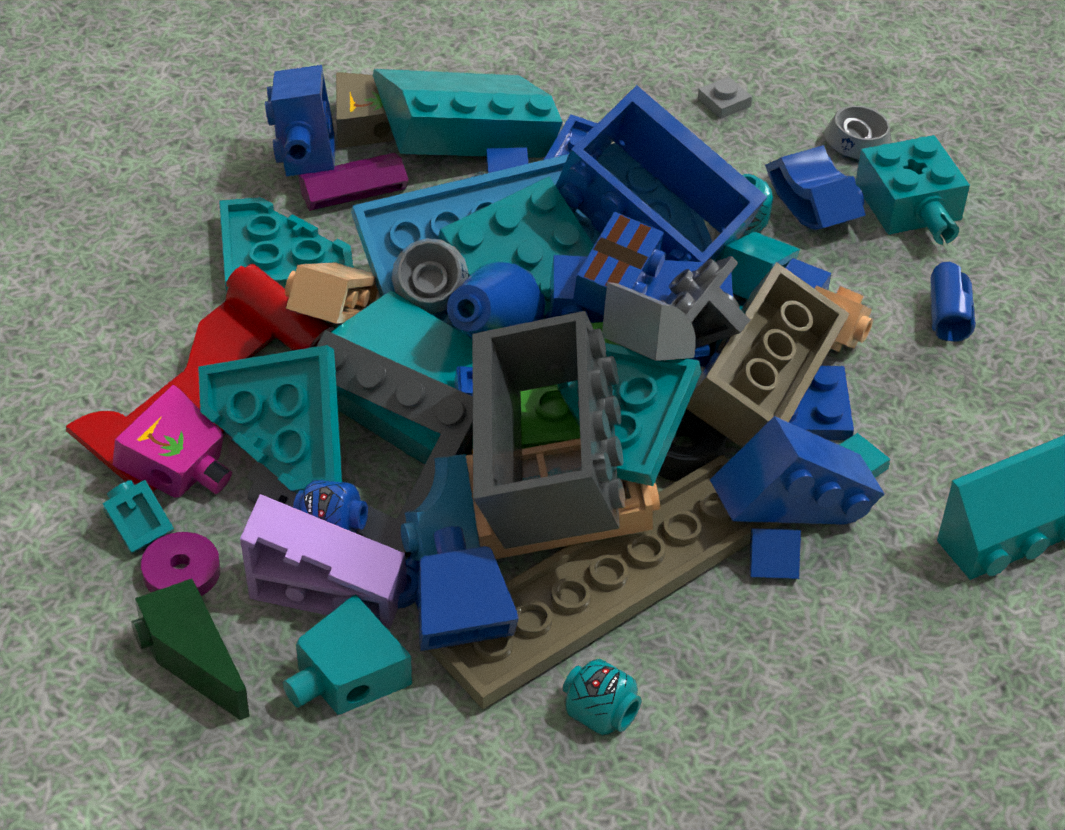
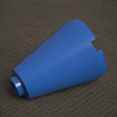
M495 262L477 269L451 294L447 303V313L452 324L473 339L472 334L543 320L545 299L531 272L517 264Z

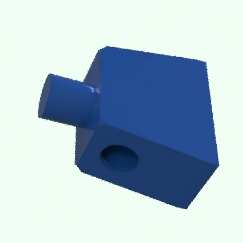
M449 526L435 531L433 536L437 554L420 558L418 570L420 651L514 635L519 620L517 610L492 549L487 546L467 549L463 528L459 526Z

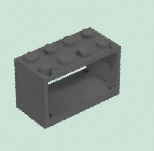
M582 311L472 334L473 499L503 547L508 549L620 529L619 508L625 507L626 499L622 481L620 478H617V466L623 465V451L619 438L615 436L614 425L621 424V412L616 396H613L612 385L619 384V377L615 358L613 356H606L605 340L601 329H593L586 312ZM578 380L582 470L523 481L521 391Z

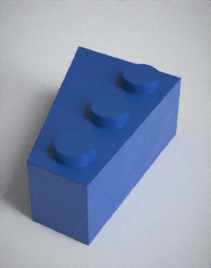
M776 416L710 479L732 521L846 525L856 522L867 515L872 506L885 495L860 454Z

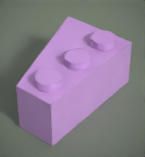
M260 494L240 537L249 598L329 615L356 594L386 628L390 629L398 610V598L400 593L404 592L407 584L405 553Z

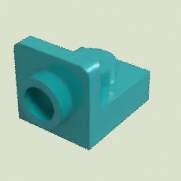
M128 480L107 493L109 500L103 503V511L107 518H110L131 554L149 546L158 538L174 532L173 525L146 480L134 485L132 480Z

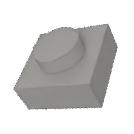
M726 77L698 89V99L720 119L749 108L752 104V96L731 77Z

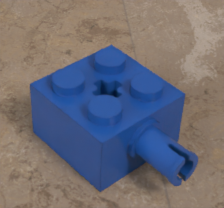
M322 65L274 71L273 86H267L268 101H265V110L269 126L275 125L276 139H273V150L276 163L284 164L286 177L335 170L336 137Z

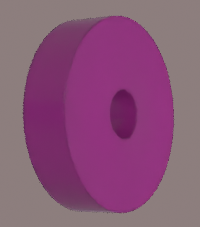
M175 532L158 538L147 547L141 559L143 581L150 592L192 578L200 595L203 596L215 586L221 571L219 554L215 545L206 537L192 532ZM179 564L188 565L187 567H185V568H183V569H175V568H174L175 566H177V565H179Z

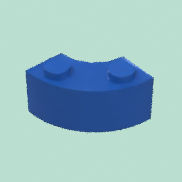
M824 145L781 157L765 165L777 195L802 225L811 229H822L866 216L863 208L864 196L861 189L856 185L854 176H845L836 169Z

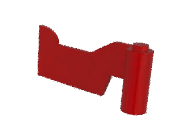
M250 264L247 267L240 266L231 273L226 282L228 290L225 302L199 322L188 363L183 372L128 416L115 411L93 412L69 423L66 426V432L125 482L132 480L134 485H136L141 480L112 465L115 439L172 385L179 388L200 409L199 366L252 358L275 338L292 351L316 347L324 331L331 332L334 330V327L323 319L286 309L289 297L285 296L284 287L255 264ZM215 424L222 431V433H225V431L221 427ZM149 485V487L151 488L152 492H154V491L156 490V488L153 487V486H151V485Z

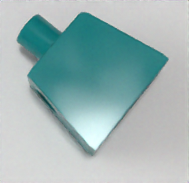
M355 594L298 639L296 651L300 672L284 680L283 688L288 699L297 708L321 695L335 713L341 715L411 685V655Z

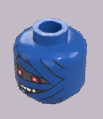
M313 480L304 490H300L297 493L293 504L295 509L354 533L357 530H363L367 523L366 501H361L359 491L351 483Z

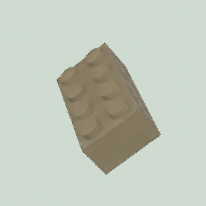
M777 262L755 287L741 309L750 319L749 323L741 333L724 338L700 375L686 408L740 447L745 446L774 416L787 422L790 421L849 316L847 311Z

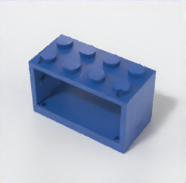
M638 85L570 150L555 185L566 203L572 208H577L588 217L599 233L603 232L614 212L664 232L660 251L666 253L665 260L706 262L712 259L715 262V259L725 249L726 245L738 240L745 233L767 199L764 193ZM615 142L720 233L703 253L597 162L603 151L610 144Z

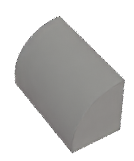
M607 282L602 331L604 338L655 361L694 358L695 332L690 319L683 311L623 285Z

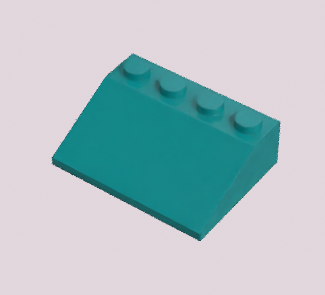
M374 69L372 74L400 154L486 156V148H527L528 158L546 157L563 123L552 96L520 75Z
M389 291L331 331L335 335L455 388L454 378L457 366L473 367V339L393 291ZM336 386L338 411L406 454L426 464L441 435L440 433ZM473 437L464 452L466 455L473 449Z

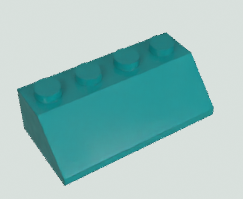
M1065 435L952 480L937 542L969 580L986 573L989 576L997 575L1009 563L1023 557L1029 560L1037 558L1049 546L1061 541L1065 542Z

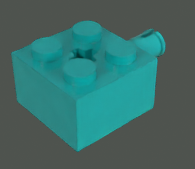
M935 135L861 149L855 182L888 235L927 227L936 243L943 245L944 242L940 234L947 244L958 236L959 227L954 221H959L963 218L970 184Z

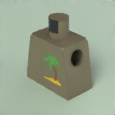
M337 72L336 120L338 148L395 141L373 75Z

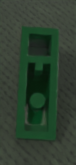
M191 578L135 598L138 619L131 621V625L140 649L150 647L157 664L237 719L242 720L250 717L246 687L193 579Z

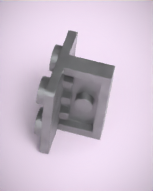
M732 256L717 262L710 259L692 272L689 269L682 271L669 285V289L672 292L665 301L661 300L664 303L677 307L688 316L695 332V348L739 334L750 321L740 310L738 302L720 288L721 284L738 264Z

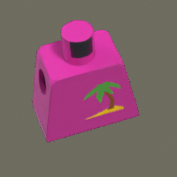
M172 385L115 439L112 465L141 481L146 480L149 485L174 498L181 497L197 481L214 494H218L227 485L232 476V471L217 461L221 454L224 438L222 431L203 415L200 409L175 385Z

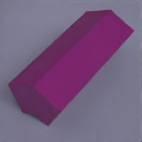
M396 153L336 165L335 170L298 175L301 194L309 211L404 190L409 181L402 158Z

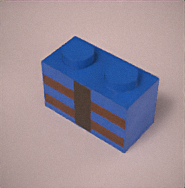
M614 212L577 273L573 303L604 315L607 282L617 283L646 295L648 284H645L649 275L654 278L657 277L666 257V253L660 251L664 232Z

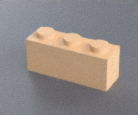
M339 263L297 265L296 271L290 273L286 282L285 296L289 297L286 309L336 324L344 323L378 299L379 292L376 286V277L370 272Z

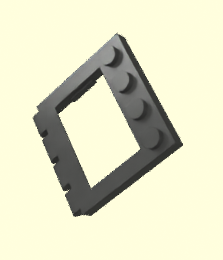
M325 330L316 347L328 345L334 349L336 386L441 434L398 518L396 519L367 505V523L363 530H357L356 534L403 552L405 557L408 558L411 552L407 553L401 539V524L406 523L405 512L414 511L429 494L435 473L434 458L464 454L473 437V396ZM255 461L247 476L253 482L248 492V500L256 504L261 494L293 507L297 493L290 491L269 469Z

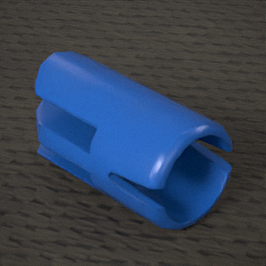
M941 262L934 268L930 277L932 329L941 340L963 341L971 336L976 326L972 282L968 275L961 272L959 265L952 262Z

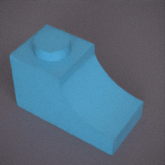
M466 454L434 458L435 473L429 494L414 511L405 512L406 523L401 524V539L407 553L411 552L412 560L420 561V558L437 554L433 534L435 531L449 526L463 528L467 549L480 547Z

